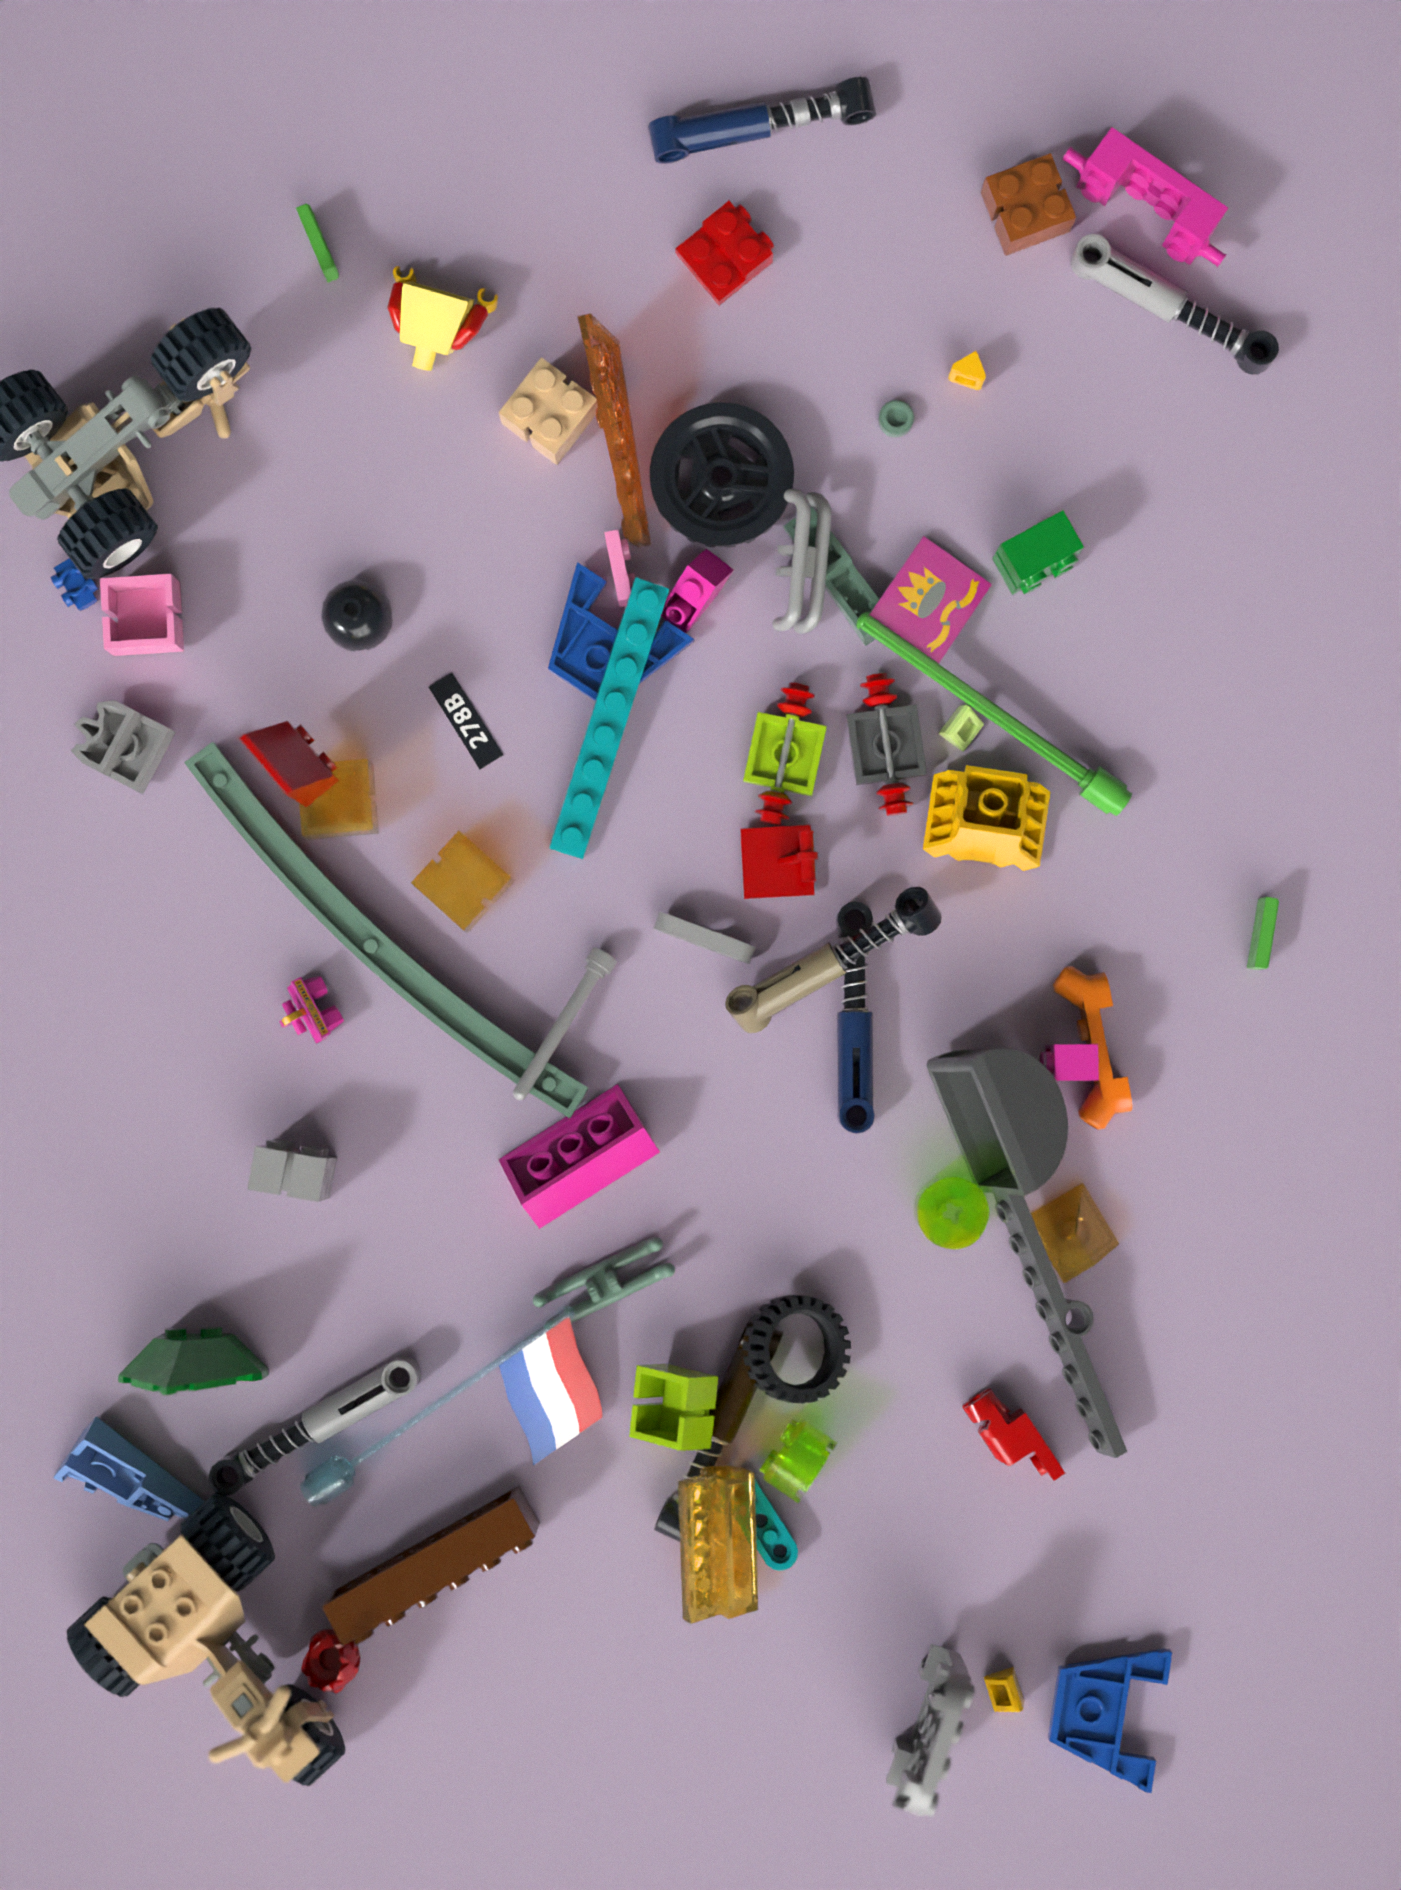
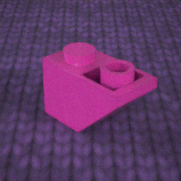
M706 548L687 565L667 597L661 617L687 634L719 594L734 569Z
M1098 1044L1045 1045V1052H1040L1039 1062L1048 1069L1056 1081L1099 1080Z

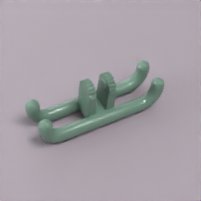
M659 1237L649 1238L535 1294L532 1301L539 1308L586 1285L591 1297L550 1318L545 1323V1330L555 1325L567 1315H569L571 1323L647 1286L673 1276L675 1267L671 1263L656 1266L621 1283L615 1271L650 1253L659 1251L663 1247L662 1240Z

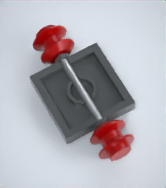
M887 673L866 676L867 682L860 684V687L868 689L869 694L862 702L870 707H874V711L846 715L856 786L885 782L887 785H883L876 792L877 795L884 797L885 802L878 810H886V816L907 813V807L913 805V802L906 801L905 793L911 787L904 783H898L899 779L927 775L917 704L888 708V705L897 698L896 694L889 691V685L894 683L895 679L887 678Z

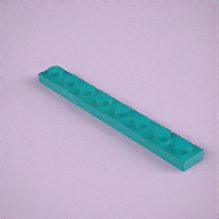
M634 578L548 847L549 849L580 859L584 857L669 588Z

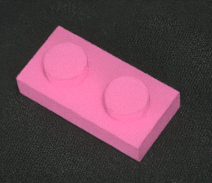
M613 530L604 532L620 608L626 606L635 575L634 573L627 574L625 561L631 560L627 539L620 540L619 531Z

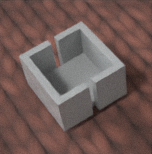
M281 1139L267 1140L265 1145L255 1146L248 1190L281 1195V1190L287 1191V1197L315 1202L330 1198L338 1156L328 1155L329 1148L308 1145V1147L302 1146V1150L293 1149L294 1142Z

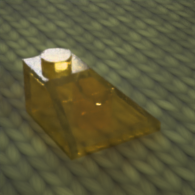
M1083 1183L1031 1213L1056 1277L1062 1283L1068 1282L1093 1267L1119 1245V1242Z

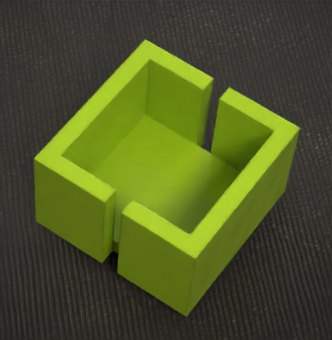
M666 1363L637 1365L633 1397L638 1399L663 1397V1401L661 1403L632 1405L629 1437L679 1451L711 1449L714 1416L709 1415V1409H715L718 1376Z

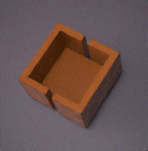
M1051 153L985 177L981 195L991 221L997 219L994 228L1005 256L1069 233L1073 227L1076 215L1066 190H1059L1062 179Z

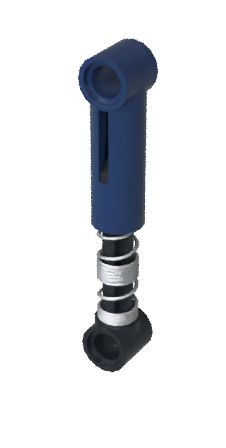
M853 77L840 82L835 87L834 92L824 93L820 98L814 99L809 96L807 100L804 97L790 100L789 104L783 105L779 102L776 107L771 108L763 101L685 118L673 115L664 116L650 122L648 130L655 161L660 164H668L686 158L688 154L770 138L772 129L778 132L779 128L790 126L791 129H793V125L796 128H800V126L805 127V125L810 126L811 121L820 120L822 123L823 119L831 118V120L840 119L845 125L863 124L876 116V110L869 79L866 77Z

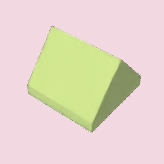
M960 705L938 734L964 752L984 726V723L968 705Z

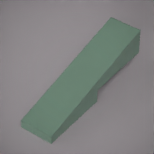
M811 506L808 546L815 547L817 512ZM796 517L783 525L784 530L793 543ZM830 531L825 589L863 644L867 646L876 639L861 628L858 630L856 622L862 613L873 610L879 598L855 568L852 558Z

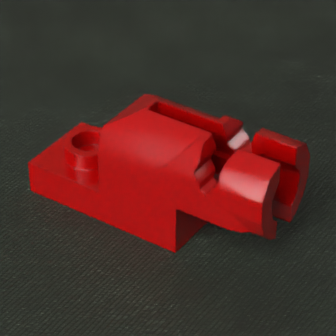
M990 1388L976 1394L962 1405L972 1423H979L985 1420L984 1424L979 1426L978 1433L994 1455V1458L1000 1462L1011 1466L1034 1452L1035 1455L1029 1459L1041 1476L1048 1473L1051 1479L1055 1481L1066 1474L1022 1408L1009 1415L1008 1413L1011 1410L995 1396Z

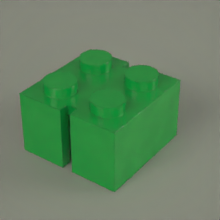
M1064 510L1001 543L992 560L1011 594L1014 595L1022 591L1026 595L1042 586V581L1047 576L1053 574L1054 578H1058L1073 569L1072 565L1079 561L1077 556L1084 546Z

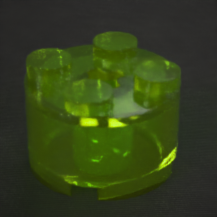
M954 1175L939 1176L927 1182L916 1195L914 1203V1218L920 1232L934 1244L948 1249H962L975 1243L983 1234L990 1215L988 1201L981 1189L969 1180ZM949 1203L960 1209V1211L955 1213L956 1219L953 1221L947 1216L943 1217V1212L947 1210L946 1205Z
M801 1418L799 1423L794 1419L791 1420L779 1439L784 1443L781 1451L777 1452L773 1449L759 1469L760 1472L765 1474L762 1478L764 1481L796 1503H799L803 1497V1494L798 1492V1490L800 1489L806 1493L826 1463L827 1457L830 1452L825 1450L826 1447L834 1450L838 1443L803 1418Z

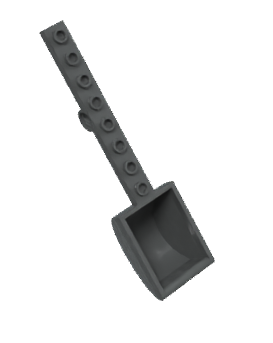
M1006 1048L956 1050L937 1055L929 1059L926 1066L977 1192L993 1193L997 1202L995 1204L996 1213L1001 1221L1006 1224L1010 1234V1247L1019 1256L1024 1268L1022 1270L1023 1279L1028 1287L1033 1290L1037 1300L1035 1303L1036 1311L1040 1318L1046 1322L1050 1332V1345L1059 1354L1064 1366L1062 1368L1063 1377L1068 1385L1072 1387L1077 1398L1075 1401L1076 1409L1080 1416L1086 1420L1090 1430L1088 1436L1091 1445L1100 1454L1117 1458L1128 1451L1081 1338L1092 1328L1094 1319L1092 1310L1082 1301L1065 1299L1024 1196L1042 1187L1053 1176L1063 1158L1068 1138V1116L1062 1092L1052 1074L1041 1062L1019 1050ZM1071 1310L1072 1319L1067 1325L1066 1315Z

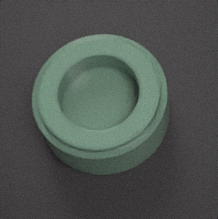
M889 401L880 410L878 418L880 429L890 437H902L910 431L914 422V413L910 405L904 401Z

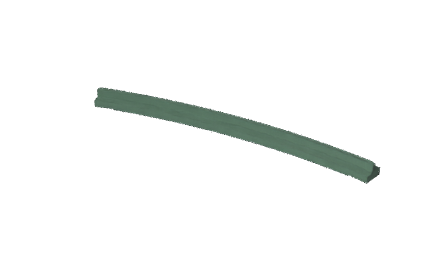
M214 742L184 762L209 797L255 853L292 894L348 950L436 1026L495 1070L518 1084L536 1053L500 1029L443 985L365 916L286 833ZM547 1062L529 1093L568 1118H571L589 1087Z

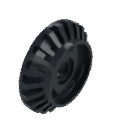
M709 403L690 409L677 417L658 439L650 463L651 492L661 516L670 524V527L675 532H679L687 540L715 548V546L732 548L742 543L748 544L763 533L766 534L784 514L788 504L784 498V493L788 489H793L794 483L792 455L781 432L768 418L759 412L734 403ZM729 439L740 440L759 455L755 463L727 444ZM682 458L693 459L689 491L678 490ZM718 467H725L732 473V479L725 485H718L712 480V472ZM749 500L751 501L754 509L749 513L733 520L721 521L719 513Z

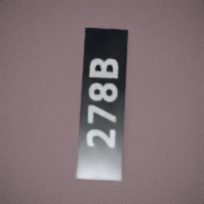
M453 673L428 687L479 769L484 768L503 756L500 748Z

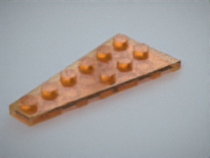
M591 313L577 316L590 370V382L598 404V408L595 410L599 428L604 430L616 482V494L624 516L621 519L622 531L625 539H629V542L636 547L649 546L652 544L620 343Z

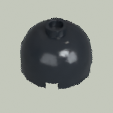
M349 580L339 583L328 592L322 604L321 619L325 632L336 645L348 651L370 650L377 647L386 639L392 628V611L389 600L378 587L366 581Z

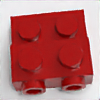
M727 201L702 221V227L675 248L676 255L719 306L771 265L774 254L771 251L774 245L764 231H760L757 234L749 225L752 222V218L748 211L741 204L734 207L730 201Z

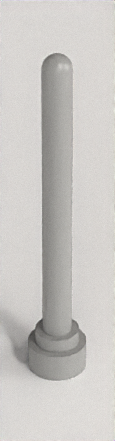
M595 947L590 951L586 958L587 965L585 969L587 971L513 1090L515 1099L523 1100L526 1098L598 979H603L605 974L610 975L617 961L608 953Z

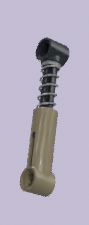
M916 886L905 889L896 899L893 911L891 910L889 916L885 914L884 920L877 924L872 921V927L865 931L860 929V934L853 938L847 936L848 941L841 945L835 943L833 946L828 942L754 986L741 985L736 987L726 998V1009L745 1032L757 1033L762 1031L770 1023L773 1015L846 974L847 964L849 962L856 964V958L861 955L868 957L870 950L874 948L881 950L882 943L886 941L893 942L894 937L898 934L905 936L907 933H913L917 936H925L932 933L941 923V912L924 888Z

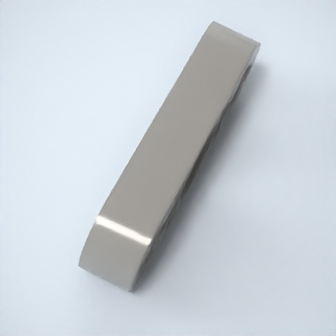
M659 912L653 928L746 964H750L756 948L742 941Z

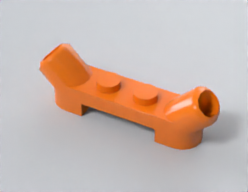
M1067 966L1056 978L1053 984L1054 992L1079 1008L1081 1020H1077V1031L1080 1040H1086V1044H1098L1099 1080L1094 1081V1088L1078 1110V1115L1081 1120L1093 1128L1101 1130L1106 1128L1114 1114L1131 1112L1133 1107L1128 1077L1113 1078L1100 1014L1101 1008L1113 1006L1110 986L1105 972L1086 975L1074 966Z

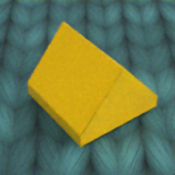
M975 350L952 365L948 376L949 381L978 391L981 390L986 374L977 351Z
M1014 1667L984 1677L994 1712H1021L1024 1709L1025 1701Z

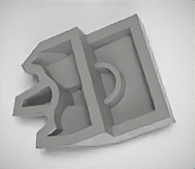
M115 700L97 703L96 709L99 713L97 721L82 716L74 724L86 736V742L84 744H76L71 752L83 764L144 794L176 732Z

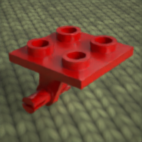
M811 825L740 829L744 899L815 895L814 882L817 881L815 860H818V852H814V831H811Z

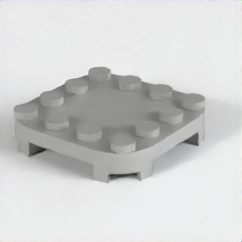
M930 1644L927 1659L922 1658L918 1669L921 1679L929 1681L910 1741L906 1743L898 1739L894 1740L891 1753L895 1755L886 1776L887 1784L898 1787L892 1806L921 1817L925 1814L932 1817L936 1811L939 1794L935 1793L939 1779L945 1780L948 1775L951 1758L947 1757L951 1743L957 1744L962 1733L963 1722L959 1721L963 1706L970 1707L975 1693V1686L970 1684L971 1676L968 1675V1670L961 1654L934 1644Z

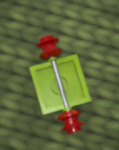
M791 682L788 688H781L780 691L786 695L785 702L778 703L777 706L786 714V717L762 712L757 713L743 782L770 788V791L758 794V797L764 801L763 808L755 810V813L761 815L760 821L781 825L782 819L789 820V817L783 811L786 805H790L793 802L786 794H783L784 791L811 797L813 794L827 726L799 720L800 717L812 713V710L806 706L808 699L815 698V695L809 692L810 687L804 684Z

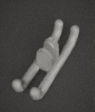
M788 489L784 493V498L787 502L794 503L797 511L794 545H778L777 553L782 556L793 557L792 567H777L775 576L791 577L789 603L786 614L783 617L775 618L772 624L777 631H785L793 627L795 632L803 634L811 632L818 625L822 617L831 528V507L828 500L820 493L810 492L805 495L800 490ZM810 506H814L817 510L815 547L808 546L811 517ZM805 578H812L809 611L805 619L799 620L803 606Z

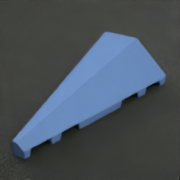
M95 1417L83 1430L53 1477L60 1482H63L67 1476L85 1482L84 1491L94 1494L97 1488L117 1498V1503L165 1521H169L172 1515L186 1519L205 1502L98 1417Z

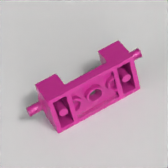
M1111 127L1090 157L1086 158L1073 149V147H1070L1062 160L1079 170L1081 177L1076 187L1081 190L1082 195L1087 200L1093 203L1099 202L1105 206L1121 184L1131 197L1136 200L1143 199L1153 206L1154 211L1161 218L1173 220L1175 223L1163 242L1162 247L1167 249V254L1175 261L1191 265L1196 257L1203 256L1218 268L1227 254H1224L1210 244L1209 238L1216 230L1228 207L1113 127Z

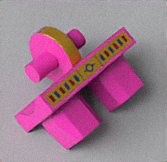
M321 976L304 981L299 977L291 981V985L287 987V990L298 1010H296L291 1000L284 1002L282 1006L287 1016L281 1019L279 1023L282 1028L293 1025L297 1035H301L307 1031L301 1020L303 1019L317 1044L325 1040L331 1034V1031L344 1021L343 1017L335 1005L319 1012L314 1000L328 993Z

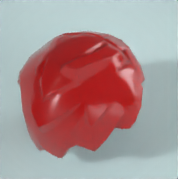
M322 1629L316 1632L310 1638L309 1650L301 1666V1671L307 1676L309 1686L319 1688L322 1692L331 1691L335 1694L343 1690L345 1685L356 1676L360 1669L361 1657L359 1647L354 1644L353 1640L342 1645L334 1629Z

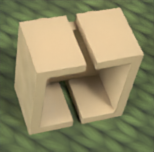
M541 357L498 413L501 423L525 442L530 439L533 448L558 465L599 412L597 398L573 380L568 385L567 376Z

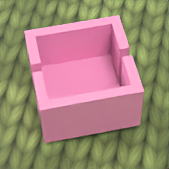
M172 574L100 578L102 611L110 616L102 617L103 643L106 651L113 656L184 651L183 622L176 615L182 613L180 581ZM112 618H117L118 623L114 621Z

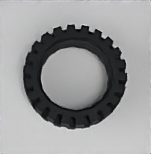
M788 1295L770 1300L771 1304H764L759 1308L760 1314L753 1315L750 1321L754 1325L753 1327H747L744 1334L749 1336V1341L743 1342V1350L748 1351V1356L743 1357L744 1364L751 1367L747 1371L749 1377L756 1380L755 1385L759 1390L765 1391L766 1395L780 1401L805 1404L816 1402L818 1398L827 1397L830 1395L829 1389H836L840 1385L837 1378H844L847 1370L842 1368L843 1364H850L851 1356L845 1355V1349H851V1341L844 1338V1336L849 1334L847 1326L840 1324L843 1318L840 1314L833 1313L835 1308L830 1304L823 1303V1300L810 1296ZM801 1313L810 1316L818 1324L824 1337L825 1352L821 1367L814 1377L803 1384L792 1385L784 1382L775 1374L770 1363L769 1344L773 1330L782 1319L790 1314Z

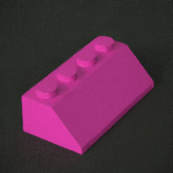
M617 1084L577 1109L571 1118L566 1116L498 1160L521 1206L540 1229L654 1157L660 1151L624 1092Z

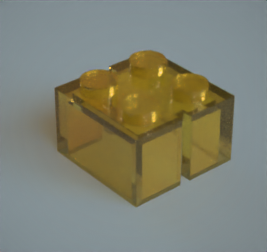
M369 759L333 761L338 767L333 773L339 781L312 803V807L309 805L306 808L299 804L302 836L311 840L379 834L376 801L369 798V796L376 795L373 763Z
M458 830L437 853L442 860L437 863L432 859L411 884L463 931L468 933L489 910L481 901L487 898L494 904L514 883V880Z

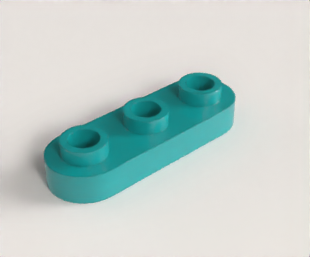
M745 1471L732 1473L727 1477L723 1486L726 1502L765 1563L777 1571L789 1569L795 1564L798 1557L796 1541L755 1477ZM737 1484H745L748 1487V1491L744 1495H738L734 1491ZM757 1514H764L767 1517V1522L763 1525H757L754 1522V1517ZM777 1544H783L787 1550L785 1554L779 1556L773 1552V1548Z

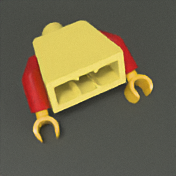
M396 266L393 269L396 283L392 286L387 309L394 330L400 334V342L416 346L412 363L413 367L432 371L436 352L449 355L454 350L463 349L479 333L488 317V313H492L497 308V294L491 302L482 300L485 295V288H481L478 291L477 304L474 305L475 299L416 283V276L412 267H410L409 275L401 278L400 266Z

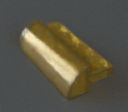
M735 1466L700 1468L699 1476L678 1481L682 1618L690 1624L717 1615L732 1619L758 1610L755 1474L750 1470Z

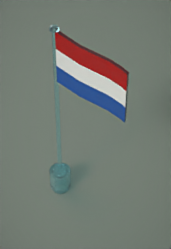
M570 1306L563 1307L564 1312L350 1462L345 1457L340 1459L338 1456L333 1455L305 1475V1480L300 1483V1489L306 1500L312 1506L317 1507L320 1504L326 1505L354 1485L355 1466L498 1366L501 1371L508 1401L528 1439L533 1466L600 1420L603 1416L598 1390L578 1350L570 1320L575 1315L574 1309Z

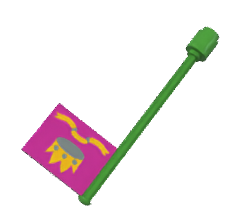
M923 536L871 612H864L859 616L856 622L857 629L861 628L1072 777L1078 782L1077 785L1081 787L1079 792L1081 797L1105 814L1110 812L1117 816L1125 808L1133 794L1127 790L1125 783L1101 766L1095 770L1091 768L1086 769L939 664L992 584Z

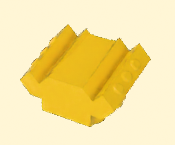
M966 765L964 772L947 770L933 775L923 850L934 858L948 854L957 861L973 860L997 865L999 868L1012 864L1023 871L1040 867L1051 792L1040 783L1028 782V774L969 765Z

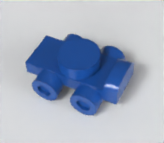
M70 558L53 567L57 574L50 578L57 589L64 586L67 590L61 597L68 607L75 604L77 609L81 611L98 601L93 593L99 589L97 584L91 578L86 580Z

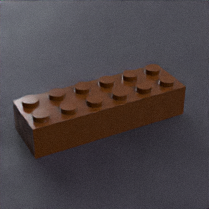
M517 1486L333 1590L321 1607L341 1644L345 1645L353 1640L354 1644L357 1645L374 1634L373 1630L383 1622L388 1627L406 1616L405 1611L413 1605L417 1604L420 1609L438 1598L437 1593L443 1588L449 1586L450 1590H454L470 1580L469 1575L473 1571L481 1568L482 1572H486L497 1566L502 1561L500 1558L510 1550L514 1554H518L533 1544L532 1539L536 1537L540 1522L520 1486Z

